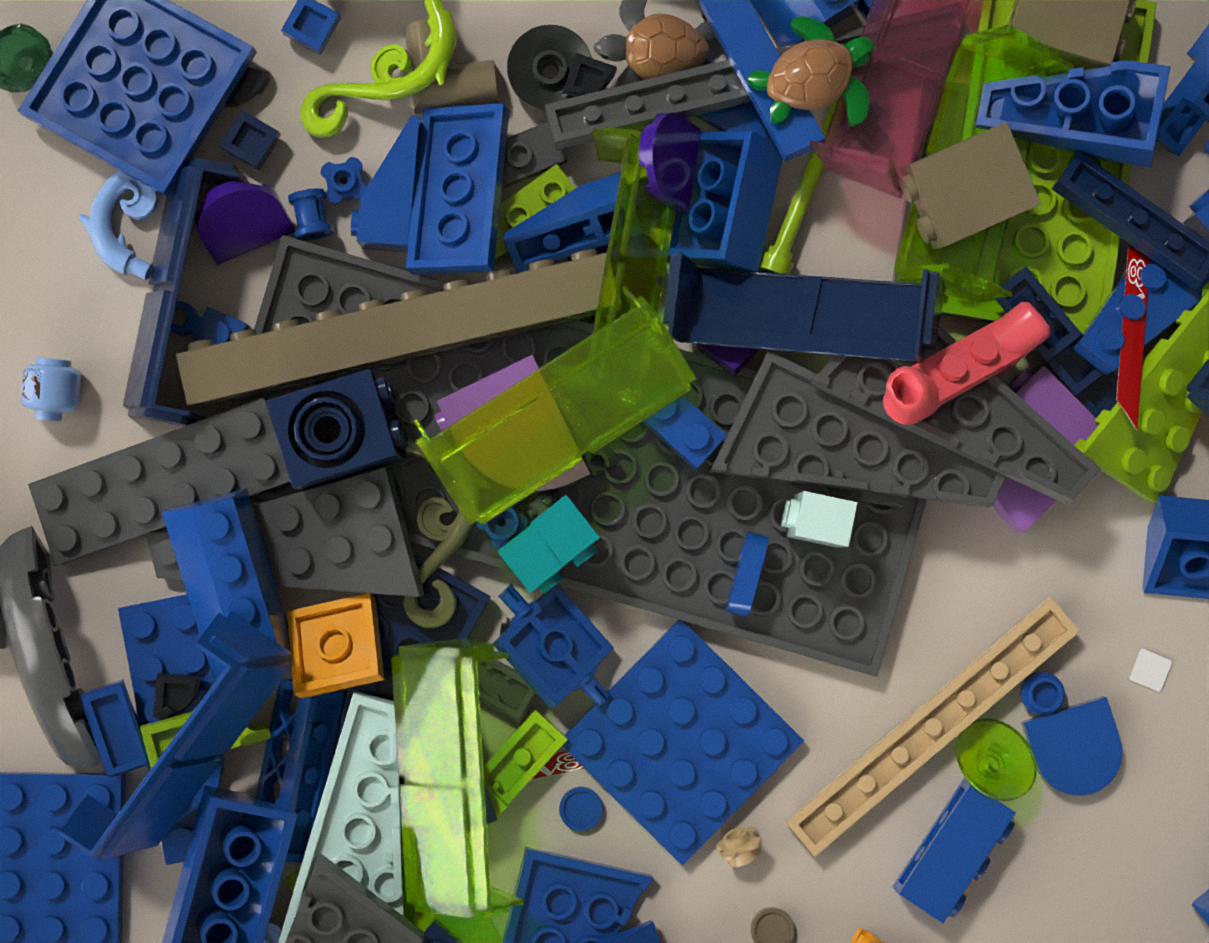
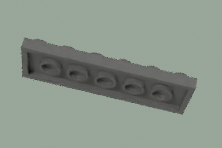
M263 397L29 483L28 486L54 565H64L166 528L162 515L163 510L247 488L249 497H253L289 484L290 479L266 401L270 399Z

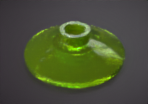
M978 719L962 731L957 738L956 758L959 768L966 780L977 791L995 800L1012 801L1024 796L1032 788L1037 775L1036 760L1028 742L1013 727L995 719Z

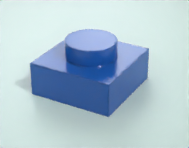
M297 0L281 31L283 35L321 55L340 22L341 16L338 12L315 0Z

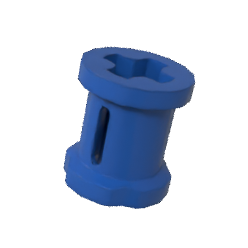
M306 189L288 195L289 204L294 206L298 230L295 231L296 239L302 241L316 240L334 233L333 225L327 222L323 202L326 199L324 189Z

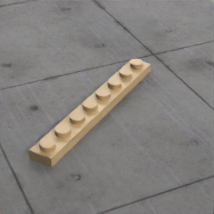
M1048 597L785 820L786 824L811 854L816 857L1079 633L1080 630L1054 599Z

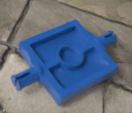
M512 584L498 595V598L507 605L515 616L509 628L492 643L493 646L550 709L556 707L570 692L579 688L588 695L596 707L605 702L610 693L598 682L594 674L600 662L614 649L611 643L558 584L530 603L519 594Z

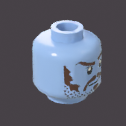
M36 357L35 364L27 365L23 371L22 405L28 409L36 410V419L62 421V412H73L78 408L81 373L71 367V361Z

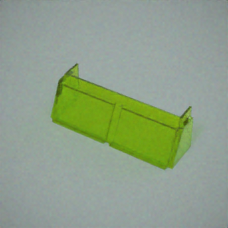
M1011 25L964 35L962 43L956 46L953 52L926 153L930 156L986 131L976 127L984 83L1032 75L1045 77L1050 73L1073 69L1074 65L1060 58V52ZM1014 137L1025 164L1031 141ZM914 201L912 202L894 266V272L898 274L896 281L922 284L923 269H928L929 272H939L946 285V296L966 302L993 301V298L1012 297V292L992 283L1009 219L948 246L933 249L931 242L927 244L919 233L916 221L920 216Z
M604 126V130L593 128L592 131L598 160L622 163L587 369L551 364L550 369L557 385L562 387L565 396L575 395L583 399L634 406L636 398H641L645 393L662 293V286L657 283L658 277L663 278L665 276L675 211L655 200L646 190L645 185L650 184L646 166H639L638 159L642 132Z
M626 286L622 287L621 289L632 308L631 310L434 437L429 438L419 421H413L422 434V437L416 440L417 445L469 525L476 521L482 525L581 462V455L587 451L590 453L598 451L691 390L690 383L696 377L661 318L642 295L635 298Z
M456 639L399 646V655L391 658L398 774L405 776V784L399 786L406 902L414 904L415 911L476 919L508 913L509 907L524 904L523 899L490 886L477 662L509 658V653L494 651V644Z

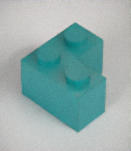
M565 495L534 519L530 526L497 552L529 593L538 588L544 594L563 579L559 571L573 561L579 567L598 552L594 543L600 537L569 497Z

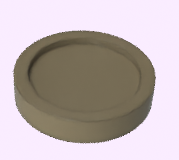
M768 907L760 910L754 916L750 932L755 943H791L794 937V924L790 916L782 909Z

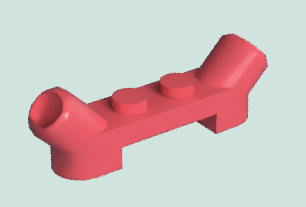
M1021 301L1000 319L923 360V363L918 362L911 367L903 366L891 373L886 383V392L883 397V405L887 414L894 421L904 425H912L934 414L942 404L994 375L1000 377L1011 371L1025 355L1050 337L1051 328L1030 302Z

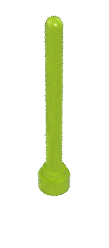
M841 96L830 105L821 128L826 138L825 145L811 152L774 246L770 245L767 252H762L758 272L790 274L794 264L791 262L793 254L790 253V250L847 111Z

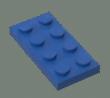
M504 103L423 109L405 267L412 275L494 271L509 110Z

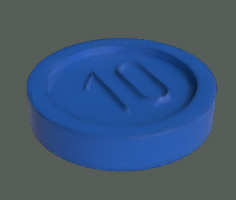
M579 786L570 789L564 794L560 802L559 812L566 826L576 831H586L593 828L599 822L603 806L599 795L594 790Z

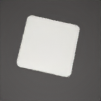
M1141 649L1129 679L1160 692L1171 668L1172 661L1148 650Z

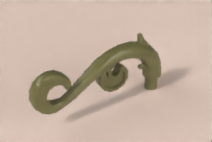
M408 438L409 448L406 449L405 455L426 459L427 464L437 467L442 478H446L448 472L456 482L460 499L457 516L450 525H445L441 522L442 514L452 513L453 511L451 504L444 498L431 497L423 501L418 509L417 523L420 531L428 538L442 541L418 569L421 584H423L428 577L463 545L473 529L479 512L480 488L489 490L491 484L480 475L462 451L454 445L434 438H430L429 442ZM439 579L432 582V586L440 594V603L436 608L425 609L420 607L417 597L404 596L403 607L406 615L414 624L422 628L435 629L446 625L453 618L457 610V598L454 591L447 583Z

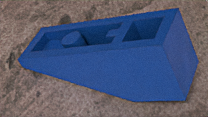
M411 116L361 196L359 211H352L351 236L357 237V243L362 249L407 252L422 125L420 117Z
M622 171L579 186L504 233L503 240L517 272L529 270L528 265L546 259L557 261L570 257L572 254L580 251L594 249L641 234L637 208L624 172Z

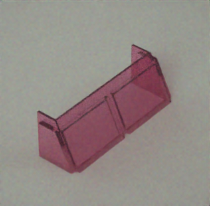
M974 0L873 1L861 37H869L875 42V49L871 58L861 67H854L851 71V74L864 84L869 93L870 101L867 116L859 126L850 127L846 106L840 96L825 135V144L810 141L809 144L831 173L894 197L902 198L903 192L899 179L903 175L900 168L919 159L943 91L944 79L949 74Z

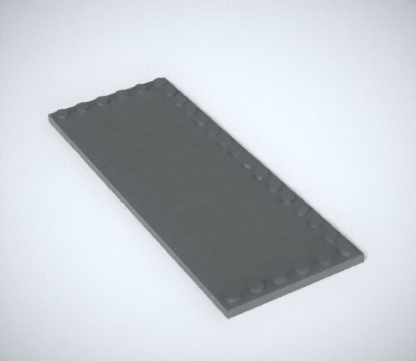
M282 235L254 330H256L257 335L273 331V324L297 319L299 325L316 321V314L328 310L340 309L342 315L359 311V304L371 300L383 299L384 305L401 301V294L413 290L426 289L427 295L444 291L443 285L448 282L424 275H412L409 271ZM573 320L369 368L380 378L384 377L386 382L389 381L397 405L390 408L393 420L397 419L398 423L403 424L407 439L411 438L428 442L430 438L439 439L454 445L460 450L453 435L447 438L444 437L435 419L434 414L441 411L437 401L533 355L556 405H558L559 399L569 394L577 396L585 408L583 413L590 425L595 424L599 430L596 436L605 445H608L617 457V465L606 467L605 460L599 455L598 463L604 469V473L597 476L590 473V477L566 488L556 490L561 495L558 501L567 495L600 537L594 543V546L598 549L597 553L579 567L571 561L559 571L563 579L557 583L558 585L872 676H878L927 500L906 497L905 506L898 508L858 501L860 491L710 472L726 437L705 461L694 470L631 413V408L662 376L728 435L758 371L743 367L736 376H733L706 356L581 320ZM360 371L233 400L230 410L263 397L274 399ZM566 420L565 423L571 433V436H573L575 432L572 429L568 420ZM339 422L333 423L327 428L325 437L328 443L334 442L339 437L341 432ZM581 443L576 444L584 460L583 446ZM404 449L403 453L406 460L382 468H391L410 542L436 549L442 541L428 538L420 531L417 523L418 509L423 501L431 497L444 498L451 504L453 511L452 513L442 514L441 522L445 525L452 524L459 510L458 487L448 472L446 478H442L435 465L427 464L426 459L405 455L406 449ZM475 467L480 475L491 484L489 490L480 488L481 499L478 514L480 512H487L493 507L498 497L506 496L512 500V507L518 515L527 518L528 526H530L537 516L533 519L529 517L527 512L531 508L528 505L544 492H525L508 488L491 480ZM291 483L253 497L270 501L304 490L292 488ZM807 491L858 502L849 546L836 548L786 537L788 527L781 526L786 501L794 499L795 494ZM500 518L498 520V525L500 527L505 526L506 520L504 518ZM475 521L473 529L465 542L453 555L512 571L497 552L499 548H495L491 544L489 534L485 530L479 529ZM747 531L768 536L769 542L748 617H743L726 612V606ZM520 533L515 534L511 539H509V541H511Z

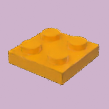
M371 593L287 611L294 694L302 699L384 680L376 598Z

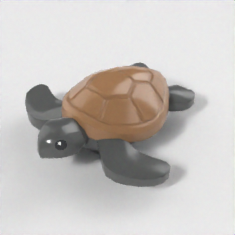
M622 0L619 7V16L629 31L626 37L619 34L606 35L599 39L593 47L595 52L605 60L614 62L626 60L628 65L617 80L618 87L712 64L706 60L710 53L707 42L714 39L715 33L708 21L694 28L684 20L670 14L660 13L645 17L644 9L647 0Z

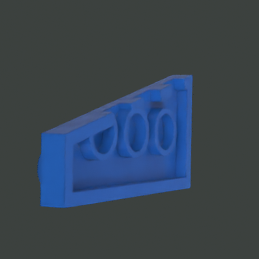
M1150 259V264L1146 265L1140 272V280L1148 289L1147 307H1145L1144 301L1137 295L1128 294L1124 296L1125 273L1072 349L1106 376L1119 367L1120 347L1124 343V335L1122 333L1123 316L1129 320H1138L1144 315L1146 310L1145 346L1176 321L1184 310H1189L1202 299V288L1209 281V273L1204 281L1193 289Z

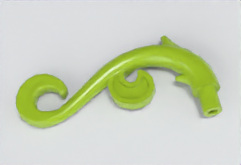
M441 0L424 1L430 16L427 22L431 30L425 45L427 47L430 46V49L424 61L410 74L412 58L409 52L397 44H390L378 50L372 58L370 69L375 83L340 82L323 85L310 91L303 100L300 109L301 122L305 130L318 138L333 137L342 130L348 117V106L345 102L338 100L337 107L331 116L321 118L318 109L321 103L330 96H348L386 101L418 93L431 85L436 79L439 86L444 85L446 71L452 59L457 40L456 26L451 11L445 10ZM397 68L404 74H408L404 77H392L394 70Z

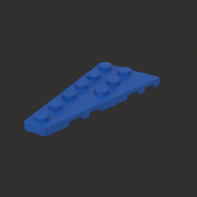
M187 594L118 608L140 726L194 711L217 678L212 676L206 654L195 646L200 639V634ZM157 673L204 676L199 694L188 707L169 716L153 717ZM224 754L216 756L221 762L204 785L220 788L221 774L224 771L225 763ZM147 765L149 772L151 770L150 765ZM204 785L161 841L166 865L184 862Z

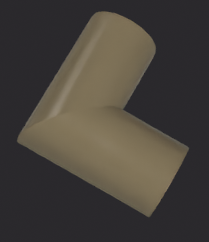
M428 20L415 21L405 26L407 51L412 58L410 73L428 55L430 46L427 47L425 45L431 32ZM451 59L446 71L444 85L439 86L436 79L428 87L412 94L414 113L423 114V109L498 104L499 95L494 60L452 65Z

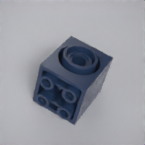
M371 369L266 401L292 488L305 491L406 460L403 453L404 449L409 448L406 432L402 423H398L397 419L393 420L390 408L397 406L393 390L389 381L386 382L384 377L380 378ZM339 422L341 427L339 437L334 442L328 443L325 437L327 428L331 424Z

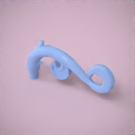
M117 170L107 179L97 193L91 207L90 217L80 214L79 220L85 226L97 255L106 265L123 275L131 273L147 280L152 273L153 264L137 258L134 251L127 249L124 235L120 234L119 238L116 239L112 230L111 220L116 201L128 190L133 191L135 195L132 200L121 199L120 205L127 216L136 220L149 218L156 211L159 202L158 192Z

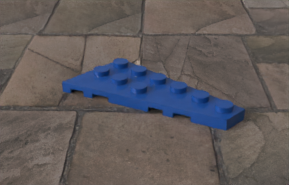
M525 846L502 943H596L618 933L622 925L626 924L633 912L632 908L643 890L646 891L654 877L642 872Z

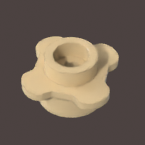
M739 827L727 832L723 839L716 844L718 851H723L721 853L722 859L728 861L729 865L733 867L744 866L757 859L761 853L759 846L762 844V840L760 837H755L757 834L754 827Z

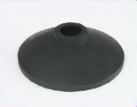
M541 25L528 30L516 40L508 56L507 74L512 89L523 102L540 110H545V104L568 99L562 97V93L576 53L592 58L588 46L579 35L563 26ZM548 65H553L557 67L559 72L556 77L547 78L542 73L543 69Z

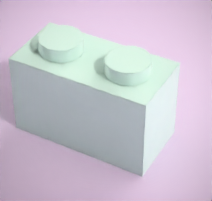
M803 491L795 494L794 499L786 501L781 526L788 527L786 537L836 548L848 547L858 502Z

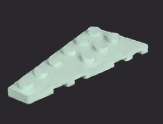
M356 690L353 692L278 943H285L320 853L404 916L397 702Z

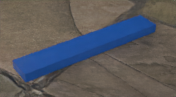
M697 0L784 162L786 163L824 146L826 138L810 110L792 107L787 119L782 124L773 125L770 120V106L775 100L768 95L767 91H757L748 84L747 78L751 72L755 70L771 72L780 57L750 1Z

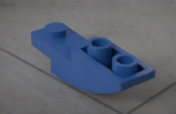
M1209 24L1187 53L1194 61L1193 65L1164 102L1157 142L1168 152L1180 156L1204 122H1209Z

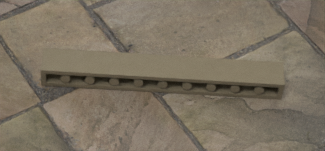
M596 249L584 250L572 254V261L555 265L554 259L541 260L529 264V271L512 275L511 269L498 270L487 274V281L470 285L468 279L456 280L444 284V291L427 295L426 289L413 290L401 294V301L384 305L383 299L371 300L359 304V311L342 315L340 309L328 310L316 314V321L299 325L297 319L286 320L273 324V331L257 335L256 330L250 329L230 334L231 341L214 345L211 339L190 343L187 345L188 351L176 354L187 406L195 409L204 408L619 310V302L607 253L597 255Z

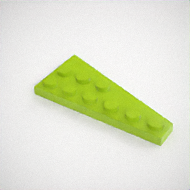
M1209 281L1202 288V299L1192 311L1184 310L1175 321L1178 325L1177 330L1168 340L1161 338L1142 362L1138 430H1136L1123 408L1117 402L1111 411L1103 409L1094 420L1097 428L1086 441L1079 439L1074 445L1101 469L1100 471L1144 500L1156 503L1158 496L1164 495L1169 487L1172 476L1185 449L1190 443L1191 436L1203 413L1187 398L1189 392L1186 387L1209 359Z

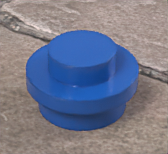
M1037 672L1025 679L1021 686L1020 697L1028 711L1036 715L1047 716L1061 708L1065 699V690L1062 682L1053 674Z

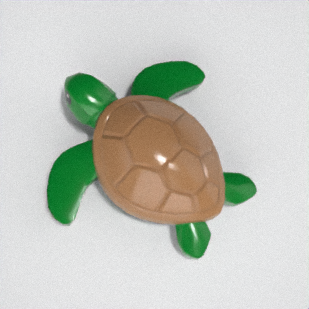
M805 16L792 19L790 28L805 41L786 50L776 61L771 72L755 70L747 78L748 84L757 91H767L768 95L775 100L770 106L771 123L773 125L782 124L787 119L792 107L806 110L821 109L831 105L841 96L846 106L848 124L850 127L859 126L865 120L869 110V93L864 84L851 74V71L854 67H861L871 58L875 49V42L869 37H859L841 45L834 42L832 31L822 22Z

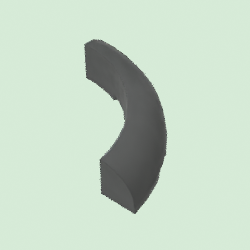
M30 526L10 535L0 546V603L8 641L28 701L56 756L66 765L76 767L97 765L102 763L79 697L80 693L84 691L82 688L76 689L74 673L69 664L71 657L63 631L57 625L56 615L50 603L54 600L50 555L34 528Z

